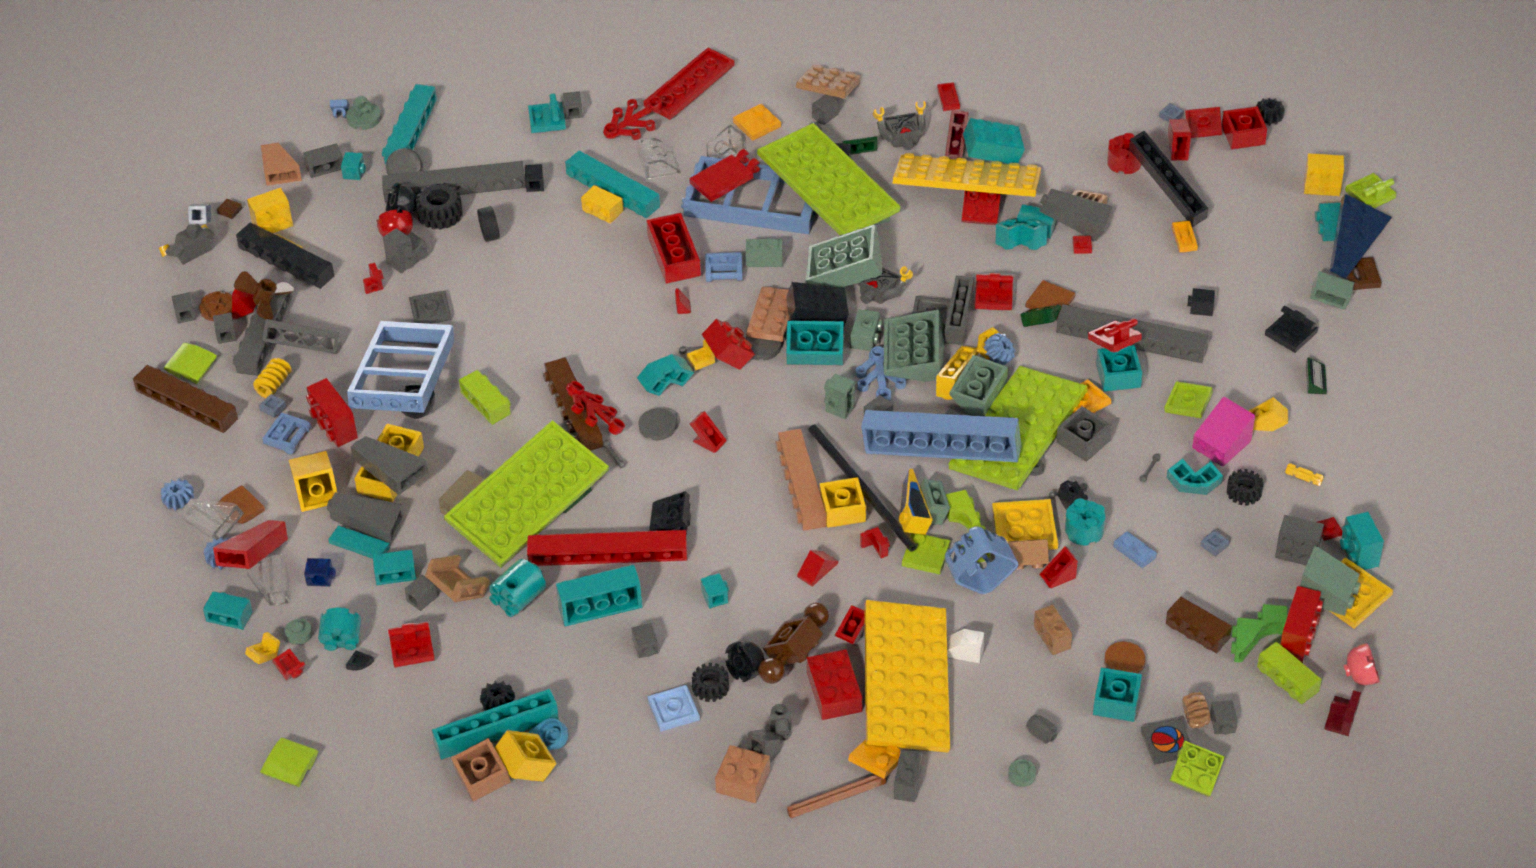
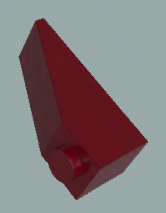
M951 110L945 156L949 157V159L956 160L963 156L965 142L963 132L967 126L969 112Z

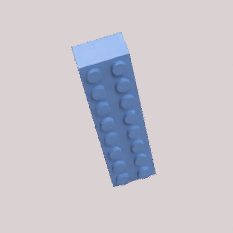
M866 410L861 425L866 454L1018 462L1021 450L1018 418Z

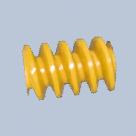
M280 358L271 359L253 382L255 391L263 398H267L270 394H275L284 382V379L292 372L290 364Z

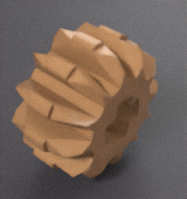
M1193 692L1184 696L1182 706L1189 726L1191 728H1201L1208 725L1211 719L1203 694L1201 692Z

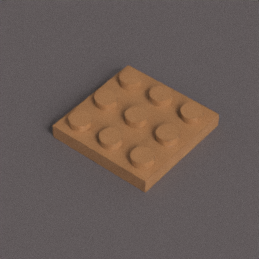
M812 65L797 81L796 88L845 99L860 83L861 75H856V73L851 71L842 72L837 68L828 69L823 68L822 65Z

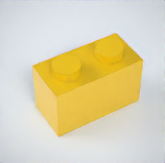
M595 185L581 197L583 211L610 224L623 212V200L621 197Z

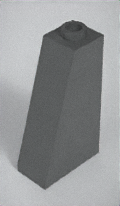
M1051 189L1048 194L1044 193L1039 202L1042 204L1040 212L1085 236H1091V239L1097 241L1103 233L1113 208L1107 204Z
M364 436L350 446L353 460L398 495L428 474L425 459L370 437Z
M338 492L334 493L332 499L327 504V510L332 520L359 533L390 543V546L404 517L401 504Z

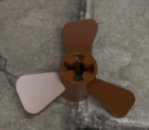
M247 271L241 272L234 282L236 290L254 295L253 301L258 305L257 314L261 318L273 320L274 317L270 306L273 296L291 294L294 291V288L286 282L275 284L270 279H262L258 283Z

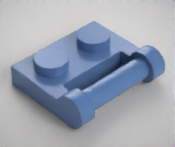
M741 252L705 254L706 282L725 279L742 281ZM731 270H737V272H717V273H711V271H731Z
M281 413L262 438L263 444L284 450L287 454L292 455L296 450V445L304 434L309 432L312 425L306 420ZM298 427L299 429L291 441L286 442L293 430Z

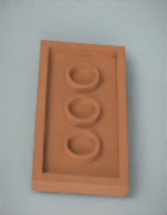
M761 288L747 328V337L783 342L787 331V321H789L786 300L789 289Z

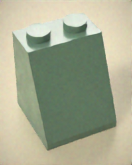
M1315 546L1302 574L1300 586L1320 591V600L1323 601L1322 609L1345 616L1347 610L1353 607L1355 601L1353 595H1358L1361 583L1358 582L1359 573Z

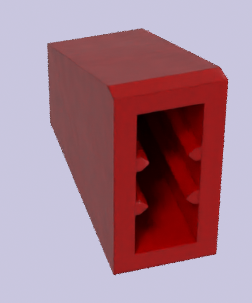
M1169 119L1171 161H1188L1191 131L1187 119Z

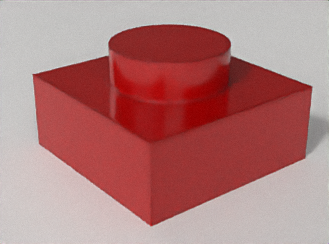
M1091 236L1072 237L1074 254L1092 253Z
M1334 517L1317 521V523L1324 524L1322 532L1323 541L1342 536L1343 531Z

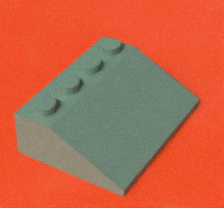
M875 224L809 246L806 271L807 284L844 288L845 286L857 284L882 275V257Z
M939 310L884 319V375L924 382L936 380V376L944 367V324Z

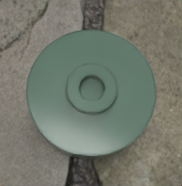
M304 619L290 621L285 627L286 639L290 643L297 645L307 642L312 636L310 623Z
M1024 759L1012 762L1008 770L1009 780L1019 787L1031 785L1036 778L1034 764Z

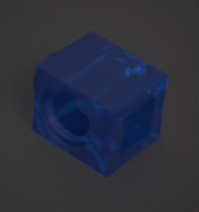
M307 558L304 571L306 585L331 586V581L336 576V568L332 566L331 559Z

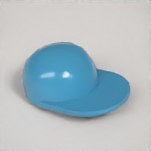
M556 718L544 720L529 731V733L539 734L548 750L562 748L569 736L566 725Z

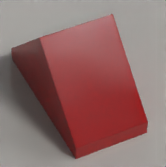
M234 289L232 293V318L234 320L254 311L256 304L253 301V294Z
M1064 546L1039 575L1047 586L1052 589L1076 579L1078 560L1069 548Z
M810 550L797 577L813 587L838 564V560L824 551Z

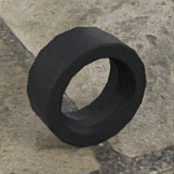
M488 206L477 209L478 221L484 240L489 242L499 239V227L493 208Z

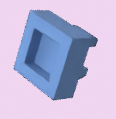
M347 99L330 100V108L334 118H337L338 112H343V118H346V111L349 109Z

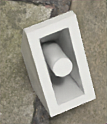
M963 629L947 636V658L980 663L984 648V632Z

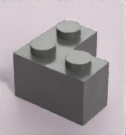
M396 228L383 237L387 264L401 274L428 255L426 241L413 232L405 235Z

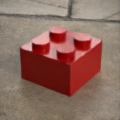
M1258 106L1223 111L1222 129L1231 150L1265 145L1267 127Z
M715 319L702 333L716 359L739 370L755 355L751 349L752 345L743 336L744 332L738 327H732L727 321L722 322Z

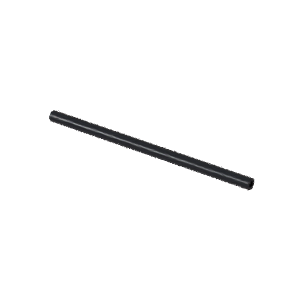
M811 425L808 430L849 479L858 477L865 499L910 552L915 551L918 547L915 541L907 532H904L899 522L817 425Z

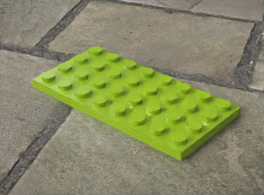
M814 123L757 149V155L840 236L874 225L900 212L901 206Z
M1019 366L985 415L986 417L1018 418L1021 438L1018 462L951 459L948 463L949 469L1018 491L1056 437L1058 426L1070 417L1075 407H1077L1088 391L1087 385Z
M552 420L444 515V520L502 568L527 545L528 535H538L609 471V466Z

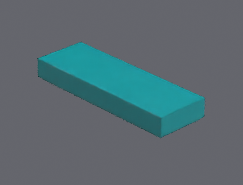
M339 525L328 539L329 544L372 559L373 555L387 553L390 549V543Z

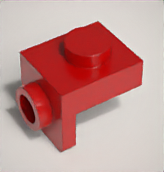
M375 262L368 264L370 277L363 279L366 294L383 290L382 279H384L381 268L378 269Z
M878 527L866 530L860 534L861 548L873 545L881 559L888 556L890 542L887 536H883Z
M290 648L272 660L286 681L290 678L296 679L302 675L306 665L304 661L300 662Z

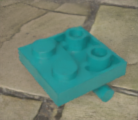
M550 94L549 103L528 105L531 133L566 129L562 102L557 101L556 94Z

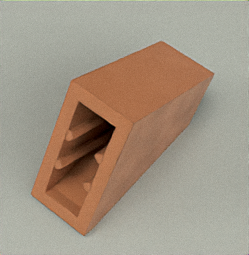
M279 143L261 145L267 186L302 181L299 165Z

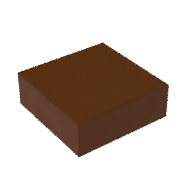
M226 199L217 208V213L233 219L242 209L241 203Z

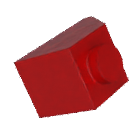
M851 605L835 636L851 644L857 643L865 630V611Z

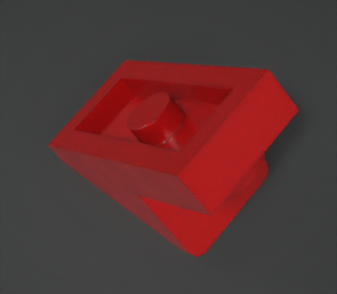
M705 411L700 412L689 423L698 435L693 442L713 453H716L727 441Z

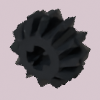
M1269 97L1267 100L1262 98L1261 101L1257 102L1256 106H1258L1265 124L1271 125L1273 123L1277 125L1278 122L1282 121L1285 109L1281 101H1277L1276 98L1270 99Z
M495 680L492 685L487 683L486 688H482L480 703H482L483 709L486 711L514 701L515 692H513L510 684L506 685L504 680L501 683H497Z

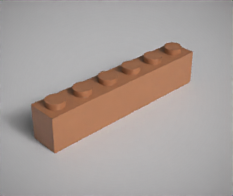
M801 429L778 432V441H775L776 450L781 452V455H779L780 464L785 466L783 472L785 480H789L787 484L789 495L793 494V509L798 511L796 512L797 523H801L803 531L826 527V512Z

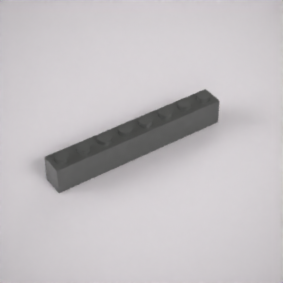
M523 161L382 176L385 203L388 194L393 193L394 189H392V186L395 183L409 186L414 191L416 199L422 189L432 186V184L439 185L440 183L455 187L460 195L526 188Z
M1063 304L1057 319L1056 333L1088 339V332L1115 320L1122 322L1131 319ZM1137 320L1138 324L1131 327L1142 333V340L1133 344L1136 350L1203 363L1209 335Z

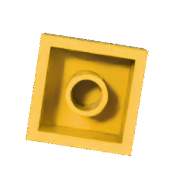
M1308 153L1304 174V194L1340 196L1344 174V155Z
M281 187L247 199L253 224L271 233L293 227L289 202Z
M858 477L819 483L820 496L826 512L827 528L866 522V505Z
M507 730L494 748L506 767L508 774L514 779L544 782L557 764L539 734Z

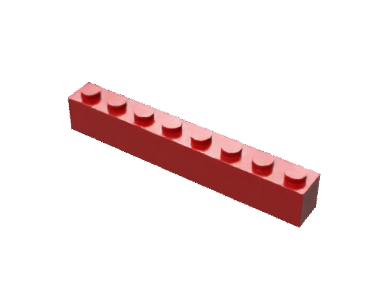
M686 530L528 535L527 558L530 563L537 566L687 561Z

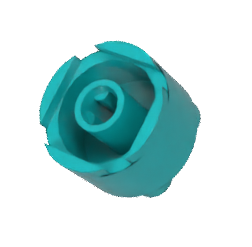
M1082 498L1076 499L1066 511L1065 533L1068 535V539L1082 546H1087L1091 542H1099L1104 535L1105 508L1093 501Z
M341 607L329 608L325 614L322 613L320 616L318 639L324 645V648L328 651H334L336 648L355 650L359 643L361 616L357 612L354 614L349 613V609Z

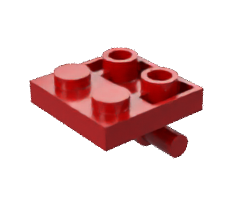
M965 190L961 221L964 223L996 225L998 223L1001 194Z
M989 273V275L976 274L975 309L1012 310L1013 276L1000 275V273Z
M1135 318L1122 322L1115 320L1088 332V340L1111 352H1118L1142 340V333L1131 328L1138 324Z
M414 622L402 624L401 627L388 629L394 668L435 661L428 622L414 624Z

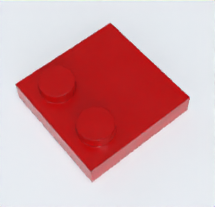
M1220 107L1185 110L1191 138L1222 135Z

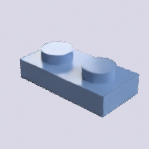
M1128 531L1116 539L1113 544L1114 548L1141 568L1147 566L1157 556L1154 550Z

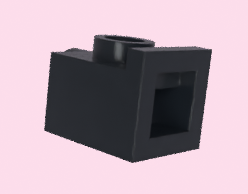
M1067 480L1059 487L1057 496L1066 511L1076 499L1088 500L1087 494H1084L1077 481L1071 482Z

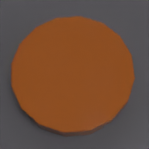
M215 291L204 296L199 304L202 317L206 320L214 321L213 316L232 314V295L227 292Z
M1121 641L1108 647L1105 652L1104 664L1108 669L1139 674L1145 667L1146 656L1138 645Z

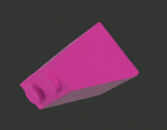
M1223 397L1194 434L1192 448L1224 467L1251 442L1255 415L1228 398Z

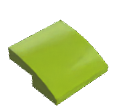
M183 343L165 365L164 370L179 379L183 376L197 384L215 362L217 355L199 346Z
M281 737L268 755L260 773L300 787L306 771L311 770L319 751Z

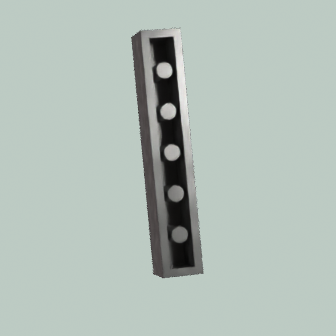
M291 294L273 296L270 303L274 316L273 321L282 322L292 299ZM256 305L255 314L251 316L249 327L245 330L244 339L239 343V350L233 357V365H235L237 373L259 376L272 343L262 342L265 319L257 314L258 305ZM268 328L266 338L274 339L277 330Z

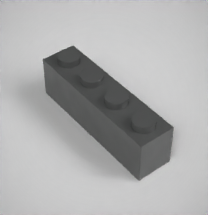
M957 275L955 277L945 325V343L963 345L974 294V277Z

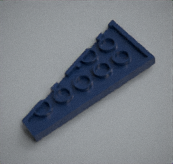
M1345 194L1341 198L1329 271L1346 279L1392 217Z

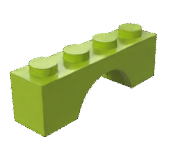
M966 490L946 494L950 507L947 513L949 522L960 523L968 530L974 526L986 529L984 525L981 526L980 514L978 511H975L973 498L969 497ZM985 553L990 558L991 553ZM982 557L977 560L978 563L985 561Z

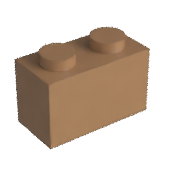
M1047 539L1008 541L1018 561L1016 570L1024 569V565H1032V568H1044V564H1049Z

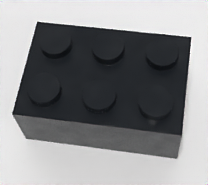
M799 282L791 283L786 296L789 321L844 322L845 326L849 316L845 288Z

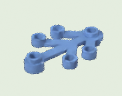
M876 346L869 352V359L861 366L856 367V377L864 378L857 382V389L860 392H866L869 389V384L877 378L879 389L876 391V397L881 395L890 401L891 390L886 388L885 377L893 381L897 389H904L906 387V379L884 375V348ZM875 364L876 368L867 375V370Z

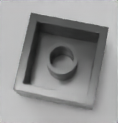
M1081 406L1058 426L1056 443L1087 462L1111 441L1112 425Z
M1284 515L1278 535L1275 558L1306 566L1314 547L1320 548L1324 524Z

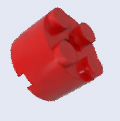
M1125 133L1109 140L1107 165L1116 173L1121 171L1124 174H1133L1141 168V163L1129 150L1130 139L1134 137L1132 133Z

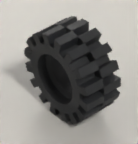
M1241 469L1237 473L1235 471L1232 472L1227 483L1228 498H1233L1232 502L1234 503L1239 501L1238 505H1242V502L1245 503V506H1249V502L1252 505L1255 504V501L1258 502L1262 496V477L1259 478L1260 475L1258 473L1254 475L1253 470L1249 473L1248 469H1244V472ZM1247 485L1251 487V489H1242L1238 486Z
M704 663L702 668L698 666L696 671L692 673V690L696 697L699 696L700 700L705 698V702H709V699L716 702L717 697L721 700L723 699L722 695L726 696L727 691H729V675L727 670L723 666L719 668L717 663H715V666H712V663H708L709 666H706ZM708 679L718 681L717 684L711 686L703 684Z

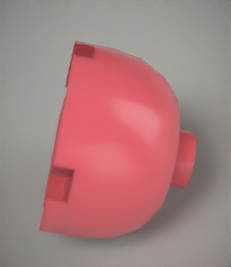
M1368 643L1354 647L1348 653L1347 664L1344 665L1347 677L1351 676L1354 682L1360 685L1379 683L1378 671L1376 670L1375 661Z

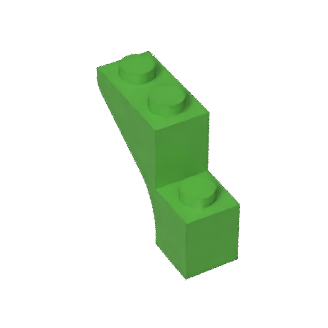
M1263 604L1262 612H1258L1257 619L1237 618L1236 626H1232L1231 636L1235 638V642L1232 641L1231 654H1235L1234 662H1243L1262 638L1274 634L1282 635L1287 619L1288 606Z

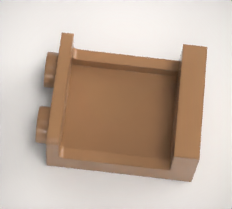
M459 555L431 559L425 577L454 602L484 597L490 580L485 576L473 579L459 568L461 560Z

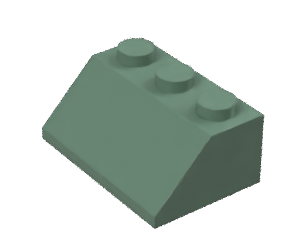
M973 355L952 387L949 395L966 414L985 416L1007 383L1008 367Z

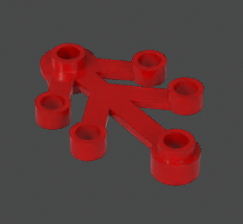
M656 96L651 97L648 100V106L635 114L633 112L638 108L637 100H628L624 120L620 123L618 121L624 116L623 110L620 107L614 108L611 122L607 123L604 127V136L608 139H614L619 135L631 136L633 140L641 138V132L638 128L632 130L623 129L627 126L644 127L647 131H654L656 129L654 120L645 121L639 119L652 111L659 112L663 106L661 99Z
M577 381L567 384V393L573 397L574 401L571 410L576 414H581L584 410L581 401L585 403L588 415L585 419L587 425L591 427L596 425L598 422L595 416L596 413L608 424L610 433L613 435L622 433L625 423L618 418H614L617 414L615 408L602 404L604 401L602 396L584 391V386Z

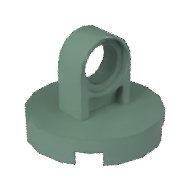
M358 96L353 101V106L348 109L346 118L349 126L352 128L362 127L363 130H367L378 125L381 112L379 107L370 103L365 96Z

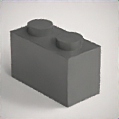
M337 143L303 152L305 164L311 178L341 170L343 156Z
M900 751L894 782L895 800L915 802L921 772L922 753Z

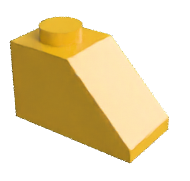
M1274 397L1249 410V412L1255 415L1253 430L1275 431L1288 424V409Z

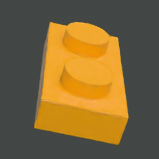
M1190 221L1172 222L1171 228L1179 253L1197 251L1198 245Z

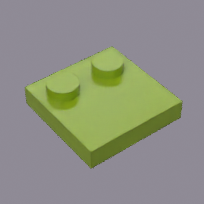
M1176 381L1164 406L1165 413L1202 419L1213 394V388Z
M912 533L910 537L918 547L913 552L906 548L902 559V566L940 575L945 562V553L950 547V540Z

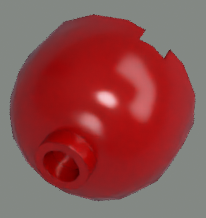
M390 210L380 214L379 220H376L379 233L384 237L397 228L405 235H408L413 228L411 213L406 210H402L403 213H397V210Z

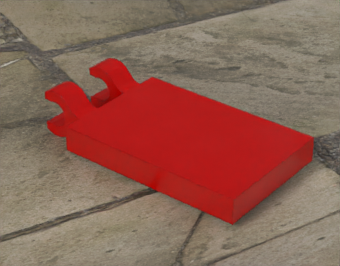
M742 149L736 157L732 154L690 177L689 181L693 187L712 202L753 179V173L760 171V168L757 166L760 162L756 158L749 161L746 157L749 152Z

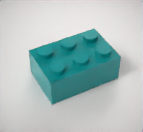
M970 118L963 132L968 156L971 158L999 161L1007 164L1019 163L1025 151L1019 126Z
M787 321V364L843 365L844 322Z

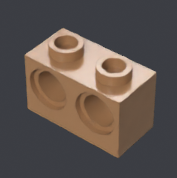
M1054 605L1035 611L1034 628L1051 654L1055 655L1071 649L1072 632Z

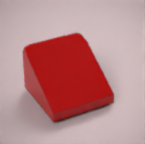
M676 288L675 301L677 313H691L690 300L679 288Z

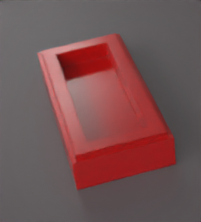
M954 82L937 84V91L943 111L959 110L960 102Z

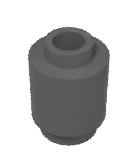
M1034 714L1027 721L1026 728L1029 729V733L1043 743L1047 744L1056 739L1058 735L1057 726L1043 716Z

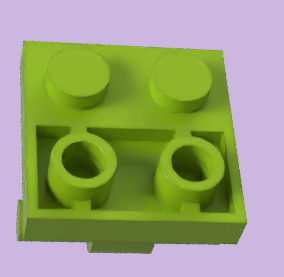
M1375 173L1367 175L1345 187V192L1351 197L1373 208L1395 199L1397 194L1390 188V186L1394 185L1392 178L1382 181Z
M1184 741L1182 748L1179 749L1177 754L1178 758L1169 781L1210 797L1225 757Z

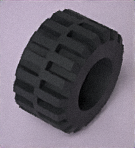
M442 183L439 185L432 184V186L422 189L420 194L417 195L418 218L422 224H425V227H431V229L439 228L440 230L450 228L451 225L454 226L456 222L460 221L463 214L461 196L455 187Z

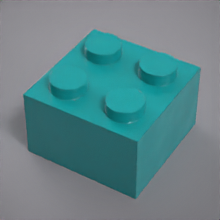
M1135 345L1127 346L1118 352H1111L1106 348L1097 349L1096 366L1103 392L1141 388L1142 369Z
M1369 512L1346 516L1345 524L1342 527L1343 534L1340 539V545L1346 551L1348 559L1363 570L1379 567L1384 540Z
M1101 667L1094 699L1093 715L1134 722L1142 674Z

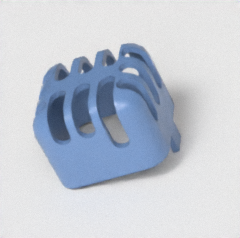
M977 526L970 528L969 533L963 534L961 540L955 542L953 548L948 549L945 553V561L955 582L980 594L993 591L1018 567V561L1008 541L1002 536ZM953 551H955L956 554L954 555V558L952 560L951 554ZM985 553H993L995 560L991 562ZM980 557L987 563L985 569L977 562Z

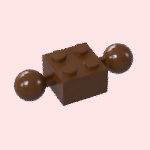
M811 603L805 608L803 617L784 621L762 648L769 656V658L764 659L760 663L758 669L759 676L764 682L769 684L779 682L785 673L784 665L788 666L797 662L802 663L808 657L809 651L819 644L818 640L823 635L819 628L825 626L829 620V611L823 604Z

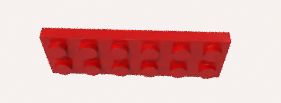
M709 47L706 48L643 101L644 107L648 106V100L651 97H659L663 106L656 113L671 120L735 66L734 60Z

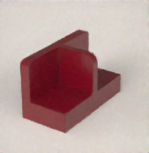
M1353 690L1350 700L1334 696L1324 727L1325 730L1349 737L1361 692Z

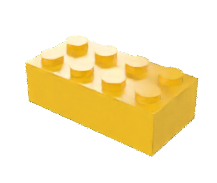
M391 424L385 425L377 441L418 457L424 449L422 432ZM361 466L354 478L357 493L393 503L397 493Z

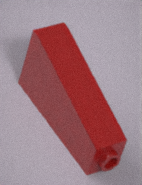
M267 520L214 546L216 566L251 569L288 540L285 521Z

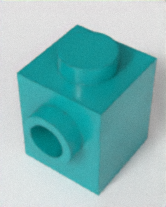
M345 152L341 164L343 179L360 180L362 173H365L366 169L363 153Z
M720 573L701 578V592L709 609L728 603L729 587L727 581L722 580Z

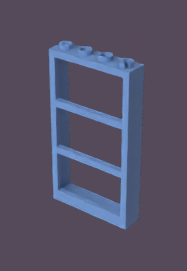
M701 156L699 162L695 164V173L691 174V177L722 159ZM762 164L757 165L760 171L753 173V179L771 181L762 211L730 206L736 188L727 193L723 205L694 201L698 190L691 184L687 186L686 197L682 199L683 204H681V208L684 209V216L802 234L810 233L816 212L806 202L801 216L768 212L778 182H786L768 165Z
M380 321L347 391L349 408L424 413L454 343L453 325ZM384 341L431 343L439 344L438 348H421L382 344ZM378 352L434 355L428 371L372 367ZM368 374L424 378L418 393L361 390Z

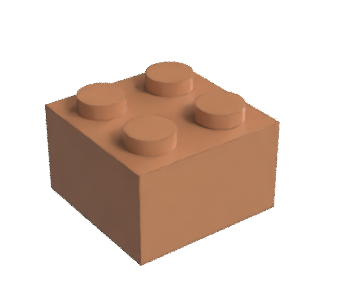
M489 738L451 757L455 771L473 802L510 783L508 772Z
M730 745L715 777L716 793L756 804L770 773V756Z

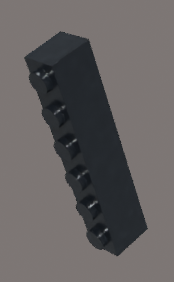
M1144 130L1131 138L1129 150L1185 219L1190 221L1191 226L1194 227L1205 220L1208 216L1209 208Z
M251 222L236 234L237 244L241 250L253 254L256 258H260L268 264L274 265L282 271L308 282L312 286L321 289L334 277L331 262Z

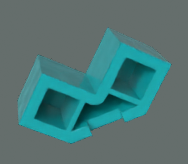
M1007 219L996 224L995 244L1006 250L1013 249V247L1020 244L1028 247L1030 250H1037L1047 245V224L1034 219H1027V223L1016 222V219Z
M670 354L648 363L637 379L647 392L660 396L670 382L684 386L694 374V371L684 358Z
M1182 458L1167 470L1166 478L1179 492L1207 495L1222 484L1223 475L1211 461L1195 473Z

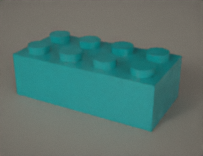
M634 565L556 583L558 607L564 627L643 608L640 580Z

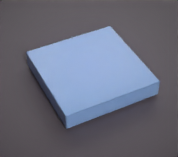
M687 685L647 696L660 732L700 720V715Z

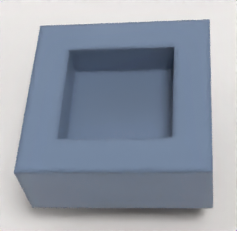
M1169 103L1159 112V117L1168 122L1169 119H1180L1184 114V110Z
M270 394L259 405V409L275 418L286 407V401Z
M1214 530L1201 540L1200 546L1216 557L1229 546V540Z

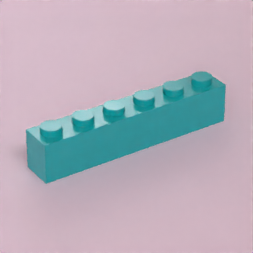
M415 84L413 90L410 91L408 101H405L402 113H399L398 121L393 126V132L388 136L387 144L382 149L385 165L388 157L394 151L402 148L414 149L436 103L435 86Z
M580 150L565 161L566 175L590 188L595 185L621 197L623 207L634 211L646 219L660 208L659 193Z
M547 689L431 729L434 745L442 760L457 755L488 738L490 742L500 740L507 730L522 732L534 728L549 718L559 719L558 707L551 690Z

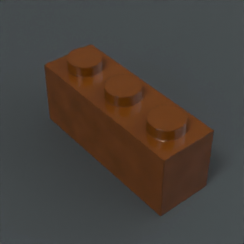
M1181 596L1167 611L1166 624L1170 628L1179 631L1187 638L1203 645L1204 648L1216 654L1231 637L1232 625Z

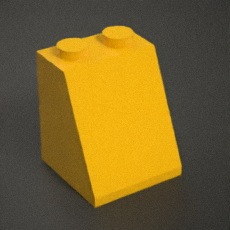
M323 451L288 460L301 512L327 506L328 501L337 492L327 452Z

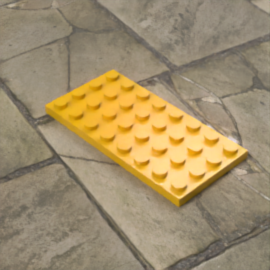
M905 153L900 156L893 175L892 184L1036 197L1041 167L1033 164L1020 166L1018 163L1002 164L999 161L987 163L979 159L967 161L965 158H957L955 160L949 159L946 156L934 158L931 155L914 156L912 153Z
M866 600L864 604L866 745L896 746L898 748L948 753L950 750L946 608Z

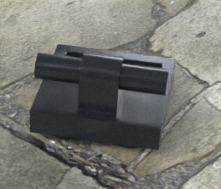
M1284 305L1281 309V312L1284 314L1265 330V336L1296 353L1317 334L1318 327H1316L1315 322L1306 318L1305 314L1298 310L1294 311Z
M684 491L654 501L652 503L649 531H670L680 528V530H686L687 535L688 526L691 523L690 495Z

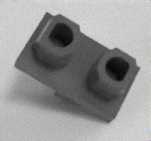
M776 704L771 709L770 732H775L780 741L788 740L792 715L785 705Z

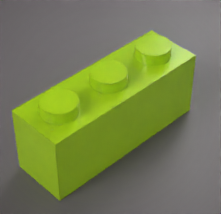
M478 369L459 379L461 394L491 425L511 415V402L508 397L503 396L496 385L493 386L485 374L482 375Z
M1275 642L1259 654L1257 663L1259 670L1270 677L1277 686L1283 688L1289 693L1291 698L1297 700L1300 704L1305 703L1320 691L1322 679L1278 642Z

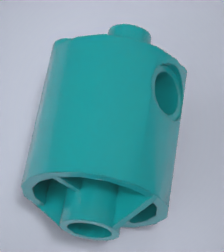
M518 559L491 583L489 599L494 605H499L506 615L512 618L545 590L546 581L542 570L536 564L530 563L525 559Z

